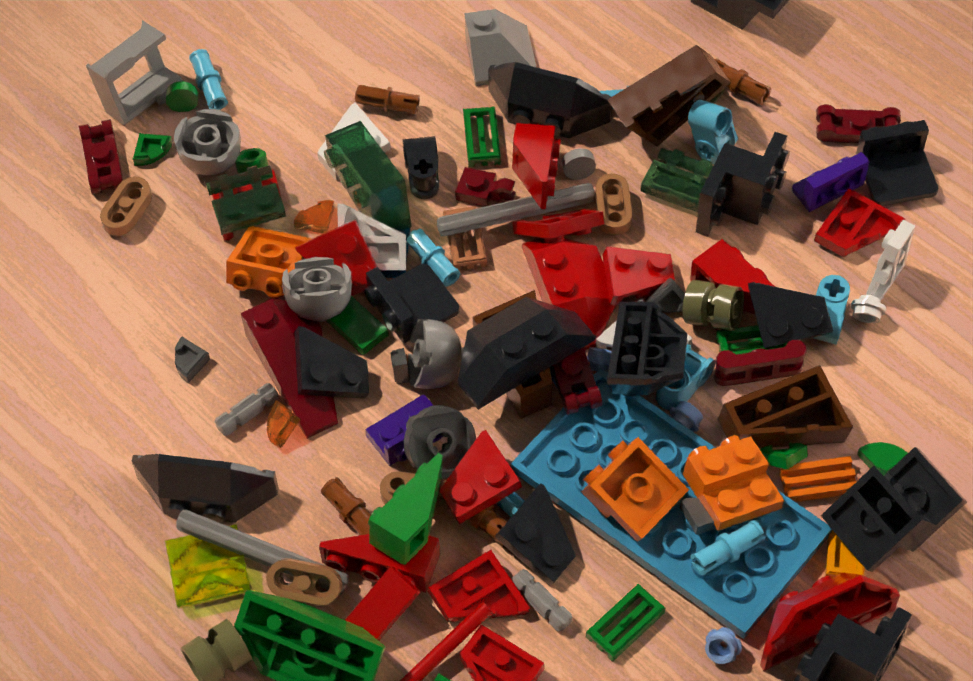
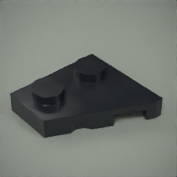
M755 282L748 283L764 349L786 345L791 340L802 341L833 333L825 297Z
M298 326L294 331L298 394L366 398L369 394L367 360L305 327Z
M542 483L534 489L494 536L549 586L558 579L576 557L547 489Z

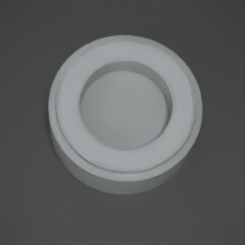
M587 149L571 150L562 158L564 174L573 180L584 179L590 176L596 169L593 153Z

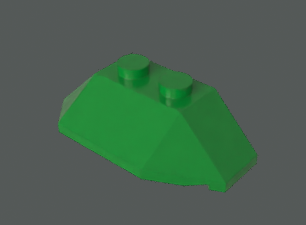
M251 590L245 592L234 624L260 674L276 681H374L386 647L363 627L300 601Z

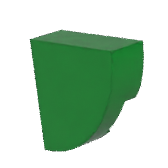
M139 133L133 155L134 166L149 165L163 158L173 144L171 136Z
M884 442L864 445L858 449L857 453L869 468L875 465L886 471L893 468L907 454L904 449Z
M789 443V448L773 450L772 445L760 449L770 466L786 470L808 457L807 445L801 443Z

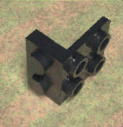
M925 120L906 121L897 125L872 127L861 131L856 154L862 152L869 160L865 181L872 200L881 206L937 195L938 185L924 152L929 132Z
M420 264L390 281H387L378 267L366 273L367 288L364 289L369 303L373 307H377L388 329L394 331L403 344L410 341L414 325L418 319L446 322L459 314V304L428 264Z

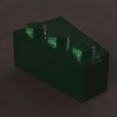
M361 120L325 135L327 149L324 150L326 162L331 169L334 168L342 185L349 193L358 211L399 232L411 228L405 179Z

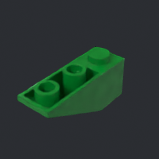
M440 453L434 456L428 463H423L416 471L415 476L406 485H400L395 490L392 498L383 507H378L373 511L368 521L369 544L404 566L428 542L442 480L443 455Z

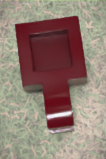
M465 167L456 188L455 197L457 201L485 207L488 206L490 199L501 203L512 201L516 196V191H512L515 181L508 178H501L497 181L496 173Z

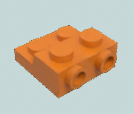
M249 226L226 261V283L232 284L235 289L240 291L255 289L264 291L272 298L284 296L282 286L283 272L287 269L289 273L295 269L296 262L305 259L297 253L295 247L312 238Z
M733 435L726 438L720 447L709 450L707 446H700L695 448L687 457L683 476L713 519L714 526L718 531L780 510L784 503L783 497L766 473L769 463L751 436L740 439L739 436Z
M639 437L635 438L628 445L622 440L607 455L612 461L604 469L598 464L583 479L588 485L581 491L606 518L612 516L637 542L689 490Z

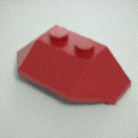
M541 238L522 243L523 252L542 302L576 312L596 338H598L607 326L617 305L609 304L604 263L597 246L567 238L555 242H545V239ZM596 340L586 345L584 350L589 349V347H596Z
M842 573L833 578L831 576L822 577L812 585V588L801 593L799 591H792L784 595L777 604L760 663L762 670L771 669L814 649L816 646L814 641L819 630L825 622L831 625L838 613L863 626L895 611L900 597L898 590L863 575Z

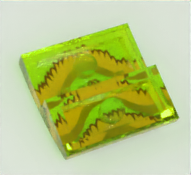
M237 524L228 526L239 531ZM191 535L165 541L178 609L244 594L247 590H251L243 555L236 554Z

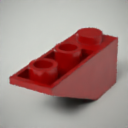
M516 123L513 138L512 169L541 209H546L548 196L554 197L561 139H555V126Z
M723 239L692 260L691 281L713 282L716 288L721 284L741 287L744 292L743 311L754 315L755 312L748 283L755 282L774 286L761 269L754 268L744 259L739 249L731 247Z
M369 534L321 541L319 545L322 563L341 572L348 570L359 573L363 578L373 582H377L389 567H395L419 591L424 593L428 590L440 557L439 538L429 536L425 546L405 566L369 544Z

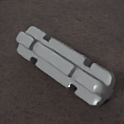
M266 383L257 389L258 393L256 395L251 393L231 407L229 414L224 412L215 419L216 427L224 436H228L237 430L236 425L242 426L264 411L263 406L269 407L278 401V393L270 383Z
M520 570L512 578V581L521 595L524 594L526 596L524 599L544 619H550L548 623L557 631H563L572 622V614L564 606L559 607V601L539 582L535 583L533 581L535 578L527 570Z

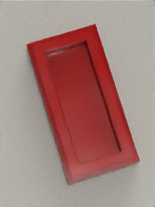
M389 567L345 620L363 627L380 641L420 594V591L395 567Z

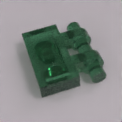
M661 148L657 158L660 161L653 160L641 183L640 192L698 212L700 192L713 168L712 162L703 158L701 161L687 157L685 152L678 149L671 151Z
M270 165L258 169L257 166L246 168L247 172L229 177L228 174L217 176L218 180L205 183L209 196L221 192L223 198L211 201L221 235L286 217L285 208L276 183L263 186L261 182L273 178ZM251 184L252 190L237 194L233 193L232 189Z

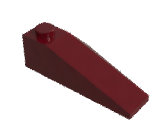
M270 299L242 312L241 317L247 339L305 437L308 439L337 425L338 419L333 396L298 394L294 331L298 326H302L323 337L322 328L319 323L296 315L290 309L286 300Z

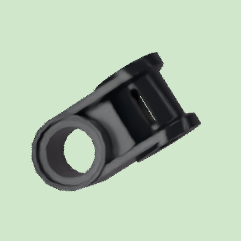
M436 137L403 139L405 167L408 170L411 193L420 199L432 198L439 191Z

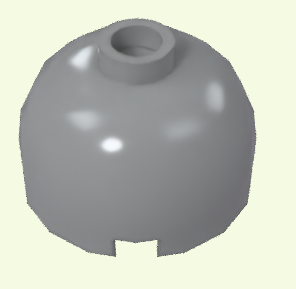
M216 109L196 111L197 116L187 120L186 116L180 121L174 134L175 147L182 163L191 171L201 175H217L232 167L240 154L241 147L240 130L238 125L233 122L232 117L228 113Z
M312 257L296 262L295 269L289 273L286 269L283 272L282 286L285 300L290 309L299 317L315 322H323L340 314L347 307L351 297L352 276L348 266L342 263L343 268L334 265V259Z
M418 319L410 338V342L415 343L413 354L408 353L409 383L411 386H414L413 388L421 389L444 387L457 376L458 370L461 367L464 347H461L460 338L454 328L448 324L437 320Z

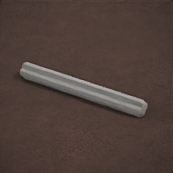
M590 183L556 190L554 197L548 196L546 209H541L534 198L529 196L442 216L437 219V228L440 235L445 237L587 204L595 200V190Z
M182 510L176 521V528L179 531L269 567L285 558L323 565L188 510ZM285 570L283 572L293 576V574L290 571ZM336 570L342 579L341 595L348 585L349 576ZM325 578L319 579V587L329 590V581Z

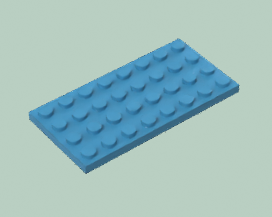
M600 368L593 377L601 394L602 407L593 409L590 406L578 408L577 413L569 415L566 414L563 407L511 463L512 470L534 488L542 483L553 502L727 628L733 630L741 638L745 639L828 539L832 532L831 527L779 491L784 499L782 509L719 531L714 529L696 535L680 509L681 499L697 498L685 480L683 471L687 457L695 448L707 446L711 450L716 447L640 395L629 397L623 394H611L607 384L608 373ZM580 389L576 394L584 393L585 391ZM637 437L689 489L638 542L612 516L606 518L581 492L588 485L583 479L598 464L604 469L612 461L607 455L622 440L628 445ZM752 520L756 521L763 529L764 534L762 535L765 536V541L742 552L738 560L732 563L726 561L707 572L704 576L700 575L693 567V560L690 559L691 554L697 553L716 542V538L723 533L730 534Z

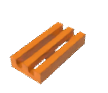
M851 456L797 463L787 470L779 469L784 494L794 502L842 496L857 482L855 480V469H852ZM845 479L847 480V483L804 488L797 490H792L791 488L810 484L812 486L825 484V482Z

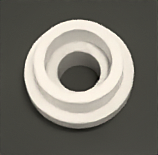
M861 295L859 299H854L851 303L852 316L861 322L878 323L881 316L885 315L886 306L880 303L881 300L875 296Z

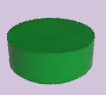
M174 82L166 89V104L176 112L191 111L198 104V90L189 82Z
M258 148L241 151L235 161L236 171L242 175H253L264 171L268 167L266 152Z

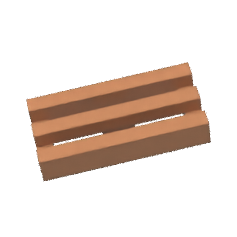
M476 206L443 211V216L476 209ZM480 228L473 230L478 255L471 254L467 231L460 233L465 257H459L455 235L447 236L452 264L459 271H461L460 267L467 266V270L474 269L476 264H480V268L487 267V258Z

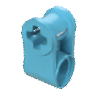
M697 100L692 105L688 115V123L692 130L695 150L704 161L709 164H715L724 144L727 143L734 146L738 141L732 120V112L726 107L704 100Z
M829 275L823 278L819 283L816 296L825 297L833 333L813 338L837 345L850 293L848 281L839 275Z
M687 343L684 377L656 391L658 405L663 409L670 410L671 407H676L680 401L687 402L697 389L703 386L709 379L715 368L716 360L702 357L691 350V345Z

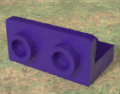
M862 152L852 157H844L837 163L823 170L816 171L809 177L792 185V192L805 208L811 212L843 196L848 188L855 190L863 186L869 160Z
M425 394L365 429L366 437L389 467L398 461L408 460L404 450L407 421L421 410L434 406ZM440 433L437 434L436 438L433 439V443L439 441L443 436Z

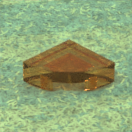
M319 201L317 205L305 211L301 210L294 219V228L326 233L335 209L334 201Z
M277 400L268 417L267 435L272 444L282 448L301 419L286 405Z

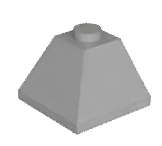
M497 9L464 13L465 39L475 86L488 84V69L490 65L499 66L505 63L518 62L536 67L527 25Z

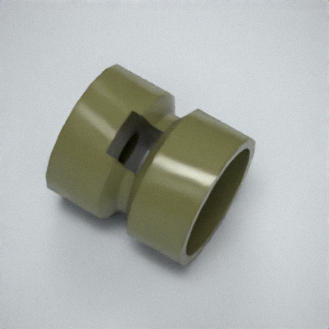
M692 280L689 283L683 301V318L687 324L705 327L711 322L715 329L735 331L738 328L744 310V292L741 287L721 284L716 288L713 282Z
M228 619L209 629L206 639L198 636L180 648L198 681H220L225 678V671L227 669L235 672L252 661L248 648Z

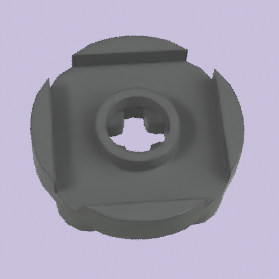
M443 405L430 406L408 419L406 424L407 430L404 436V450L408 461L415 470H418L423 463H428L438 453L443 455L442 479L449 478L476 440V433L472 423L461 412ZM439 433L441 436L447 437V443L442 444L441 451H438L437 447L433 446V439Z

